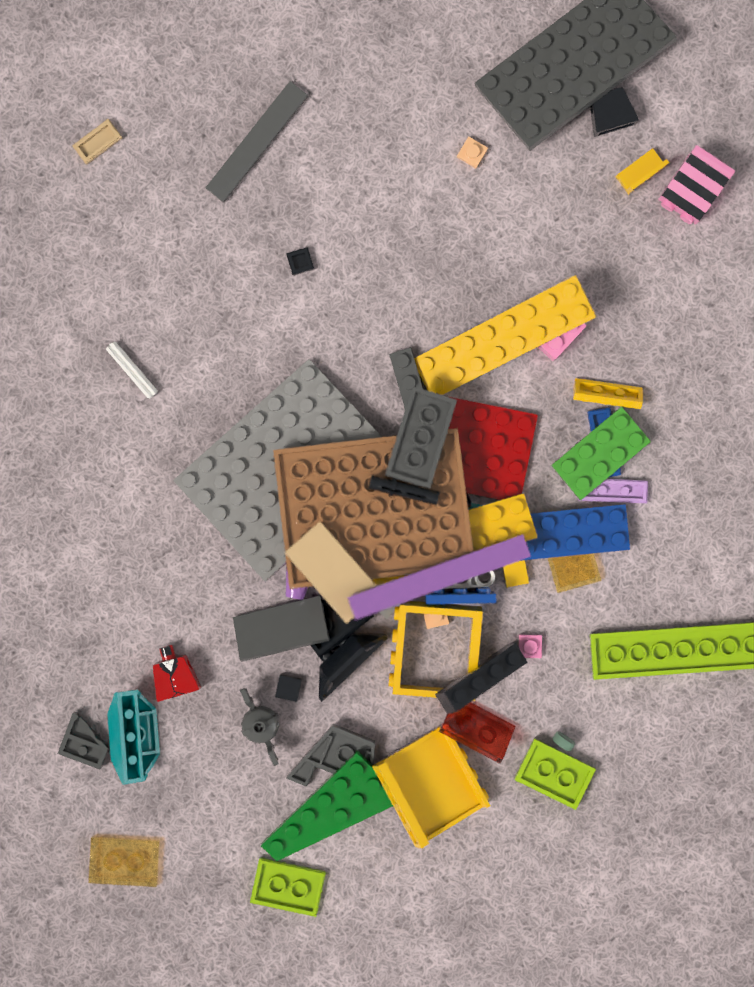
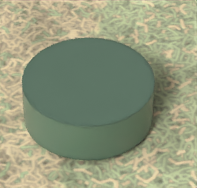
M557 731L552 737L553 741L566 751H571L576 745L572 739L560 731Z

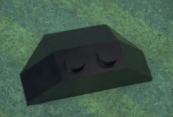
M353 633L342 641L336 650L330 651L320 658L322 663L319 666V700L323 702L388 639V636L381 633Z

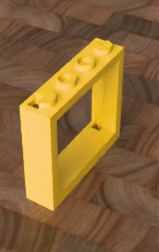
M406 601L401 603L399 607H395L394 620H398V629H393L392 642L396 643V651H391L390 665H394V673H389L388 687H393L392 694L437 698L435 694L443 689L400 684L406 612L472 617L467 674L478 668L483 616L482 606L426 604V602Z

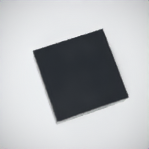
M308 247L286 253L293 276L314 270Z
M280 674L275 697L297 702L302 679Z

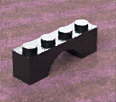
M516 643L506 645L488 657V660L481 666L450 683L437 692L435 696L447 714L455 713L528 662Z

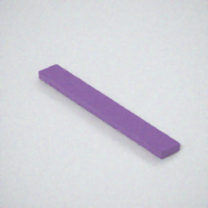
M520 535L347 597L353 616L357 620L531 557L524 536Z

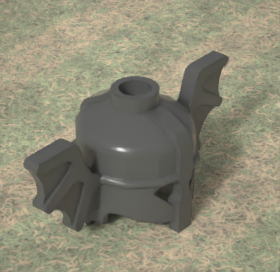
M247 688L240 689L246 705L250 708L243 717L241 732L243 736H246L252 742L258 744L265 743L273 766L279 764L277 761L279 759L274 751L275 747L270 740L277 734L280 717L278 713H275L268 707H255L253 698L249 696Z

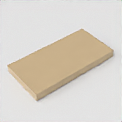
M321 522L285 552L346 624L354 618L347 597L377 587Z

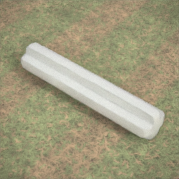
M116 342L108 345L106 350L149 399L155 396L158 392L157 389Z

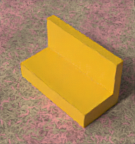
M652 148L615 177L629 195L663 170L670 162L667 159L662 161Z

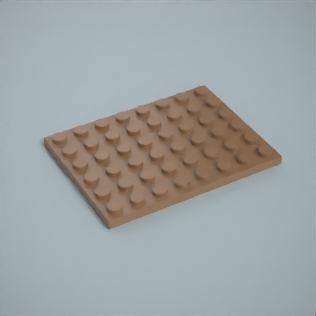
M458 428L448 429L430 487V490L440 491L437 506L395 495L390 497L387 493L368 490L371 475L392 480L391 477L385 476L397 435L273 450L285 552L321 522L370 579L411 575L473 553ZM397 480V482H401V483H405V484H410V483H407V482H404V481ZM286 555L289 589L312 587L311 582Z

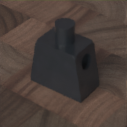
M623 87L609 91L590 106L594 137L634 126L639 121Z

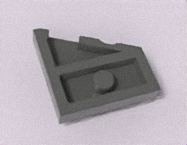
M73 712L57 754L100 770L109 746L77 712Z

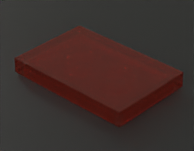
M470 702L455 713H446L439 732L500 764L504 759L516 726Z

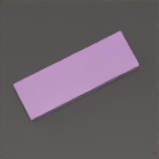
M606 479L582 500L578 499V501L647 503L648 481Z

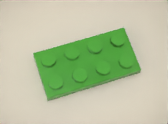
M620 407L551 466L577 498L582 500L651 441L623 407Z

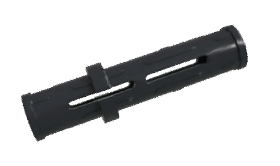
M371 475L368 490L387 493L390 497H393V495L433 504L434 506H437L440 491L397 482L395 478L389 480Z

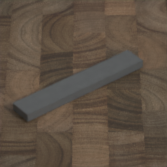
M289 81L205 188L224 203L307 99L308 95Z

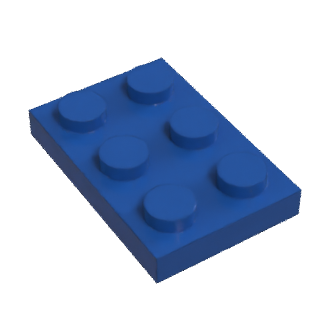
M489 587L475 588V591H467L466 588H453V591L444 592V589H440L426 594L425 602L426 604L496 603V593L491 591Z

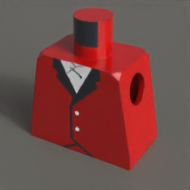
M173 645L159 648L163 661L153 665L157 702L200 690L201 684L187 655L176 657Z

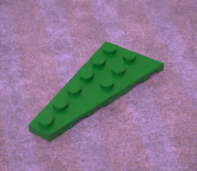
M356 751L261 843V847L276 861H279L393 807L372 767L373 765Z

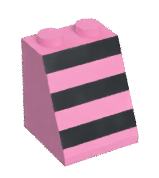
M696 145L683 161L658 200L662 202L661 206L666 210L678 212L680 219L684 222L696 225L732 177L735 170Z

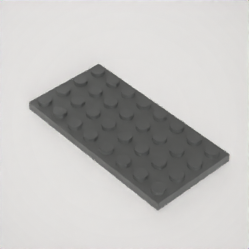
M583 0L474 84L527 149L531 151L676 42L677 36L644 0Z

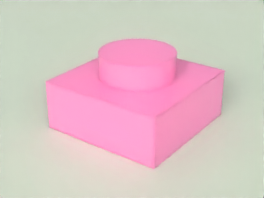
M519 635L518 647L525 658H542V635Z

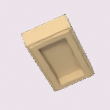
M107 119L72 146L87 165L120 141L122 136L111 121Z

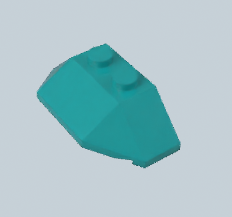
M137 689L115 692L107 713L111 761L122 785L143 782L147 779L148 773L160 755L157 709Z

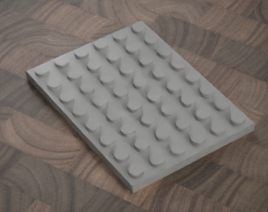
M308 359L173 481L266 582L286 564L273 450L380 438L382 436L313 362Z

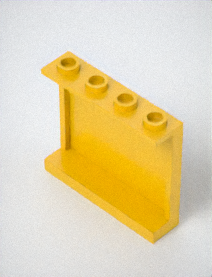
M441 725L372 766L414 846L417 848H424L429 844V840L479 809L490 807L488 802L489 796L486 790L480 787L477 782L478 775L476 771L469 767L466 761L468 759L467 754L462 747L459 748L456 742L457 736L448 725Z

